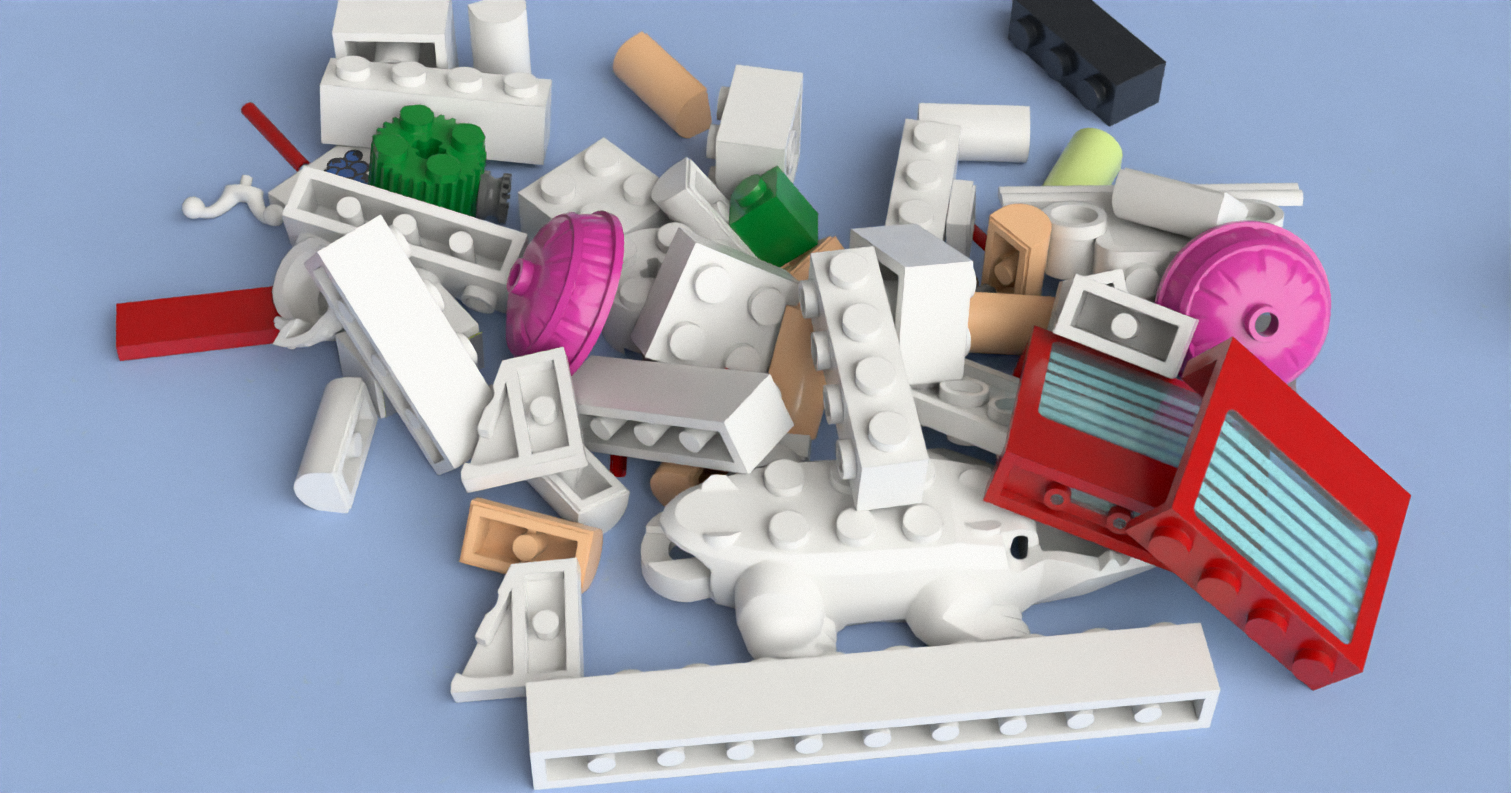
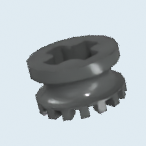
M484 171L480 180L476 218L485 221L486 217L494 216L497 218L498 223L506 224L509 209L507 199H510L511 195L508 193L511 192L512 174L504 173L501 178H494L491 175V171Z

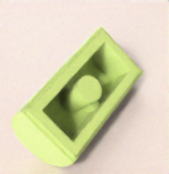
M1097 128L1078 130L1072 136L1042 186L1111 185L1121 169L1123 155L1120 145L1110 134Z

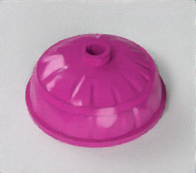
M603 210L593 212L592 214H577L575 212L560 214L539 230L526 247L522 258H518L510 270L506 285L508 292L506 341L514 358L564 347L571 376L586 360L608 318L621 276L624 257V232L617 216Z
M1241 220L1220 224L1189 241L1172 259L1165 270L1154 302L1199 320L1178 372L1180 378H1182L1186 364L1190 359L1233 336L1286 384H1289L1298 378L1316 359L1326 340L1331 317L1329 282L1326 272L1313 250L1292 232L1277 225L1256 220ZM1263 313H1270L1271 322L1267 329L1263 332H1256L1255 322L1257 318Z

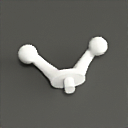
M242 175L240 184L225 186L219 200L209 207H205L203 201L195 196L188 197L182 204V211L188 218L208 219L219 217L232 209L237 203L243 202L247 203L253 215L260 222L273 227L284 223L281 216L284 209L277 204L265 207L263 191L251 186L253 178L249 175Z

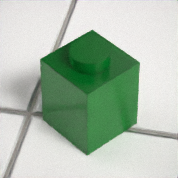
M778 165L761 176L754 174L747 177L738 184L731 194L729 226L758 259L780 268L818 245V213Z

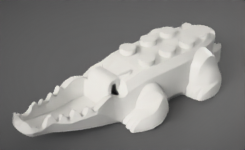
M776 444L750 474L729 471L727 475L712 474L703 483L679 493L665 506L663 512L657 514L647 523L646 534L641 543V569L649 587L659 595L673 601L694 602L711 598L715 601V604L734 608L737 625L747 650L754 659L770 657L782 660L816 657L822 653L836 651L837 632L845 626L875 622L908 623L914 635L928 646L950 645L960 640L986 642L1016 639L1030 634L1028 626L1022 621V613L1030 606L1081 596L1157 566L983 501L986 485L995 466L945 448L927 449L929 463L921 503L856 512L849 479L841 480L836 459L801 462L798 455L789 447ZM1071 488V495L1108 509L1116 505ZM1133 511L1134 518L1141 515L1140 513ZM1016 536L1018 537L1020 560L1014 558L1010 551L1012 540ZM677 545L680 549L695 557L673 560L669 552Z

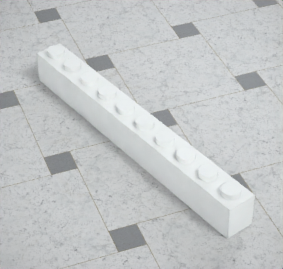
M1161 622L1149 627L1121 630L1094 628L1083 633L1053 636L1027 634L1016 639L986 642L960 640L950 645L918 648L893 646L883 651L850 654L832 651L822 653L816 657L782 660L764 657L748 663L714 666L696 663L681 669L647 672L628 669L613 675L579 678L560 675L545 681L525 682L534 790L1209 728L1220 693V686L1201 622L1178 625L1170 622Z

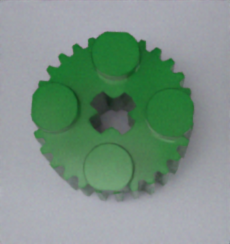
M425 105L404 106L400 110L399 118H392V123L384 122L383 128H378L376 135L372 137L368 185L476 218L481 175L485 171L487 152L485 151L486 136L481 127L475 124L464 122L457 124L455 118L447 120L441 114L438 117H434L433 111Z

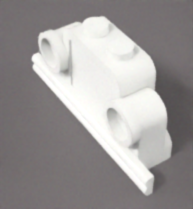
M1298 183L1194 184L1225 192L1246 205L1245 208L1248 209L1245 220L1267 222L1282 228L1284 212L1278 206H1303V191L1299 189ZM1114 185L998 187V198L1001 207L1010 204H1028L1039 208L1049 217L1052 228L1045 274L1057 279L1069 280L1074 279L1076 274L1088 276L1123 268L1128 293L1154 303L1157 289L1168 265L1177 253L1189 241L1194 239L1117 218L1112 207Z

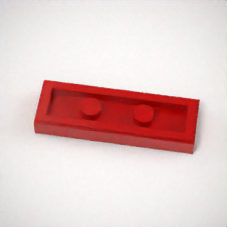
M273 286L117 303L116 349L119 360L125 361L273 344L280 332L274 326V319L276 316L281 317L273 302Z

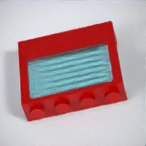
M1034 325L1012 376L1020 379L1005 445L986 485L983 501L1172 572L1124 530L1129 520L1166 502L1203 398L1184 381L1176 378L1171 379ZM1225 418L1223 426L1265 462V452ZM1220 436L1218 437L1217 441L1264 481V474ZM1215 451L1213 452L1212 456L1262 499L1263 493ZM1208 466L1207 472L1261 518L1260 510ZM1204 482L1202 483L1201 487L1260 537V530ZM1197 497L1196 503L1251 551L1256 553L1258 549Z
M1232 336L1187 362L1181 379L1196 391L1203 400L1167 500L1164 504L1129 520L1124 531L1149 551L1153 557L1162 562L1194 589L1204 600L1208 601L1240 628L1251 640L1255 641L1279 661L1297 679L1314 691L1360 674L1364 670L1411 494Z

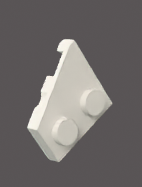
M564 347L502 360L493 384L494 397L484 408L477 427L480 438L471 463L464 462L461 470L462 483L467 493L588 466L569 362Z
M577 558L510 565L498 589V601L495 607L486 613L474 636L477 645L463 673H456L451 682V694L456 703L526 697L525 682L545 681L560 675L574 678L584 677L581 568Z

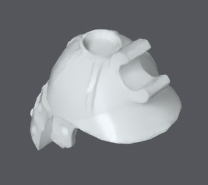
M318 237L305 238L293 246L282 259L276 272L272 289L273 302L281 316H276L274 319V326L280 332L273 345L287 347L291 350L296 347H310L323 341H336L335 335L345 330L303 264L316 252L331 244L330 242Z

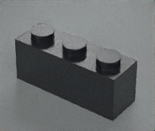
M1093 0L1012 1L1008 39L1018 50L1023 51L1044 69L1050 78L1060 83L1086 109L1092 111L1109 127L1159 103L1166 61Z

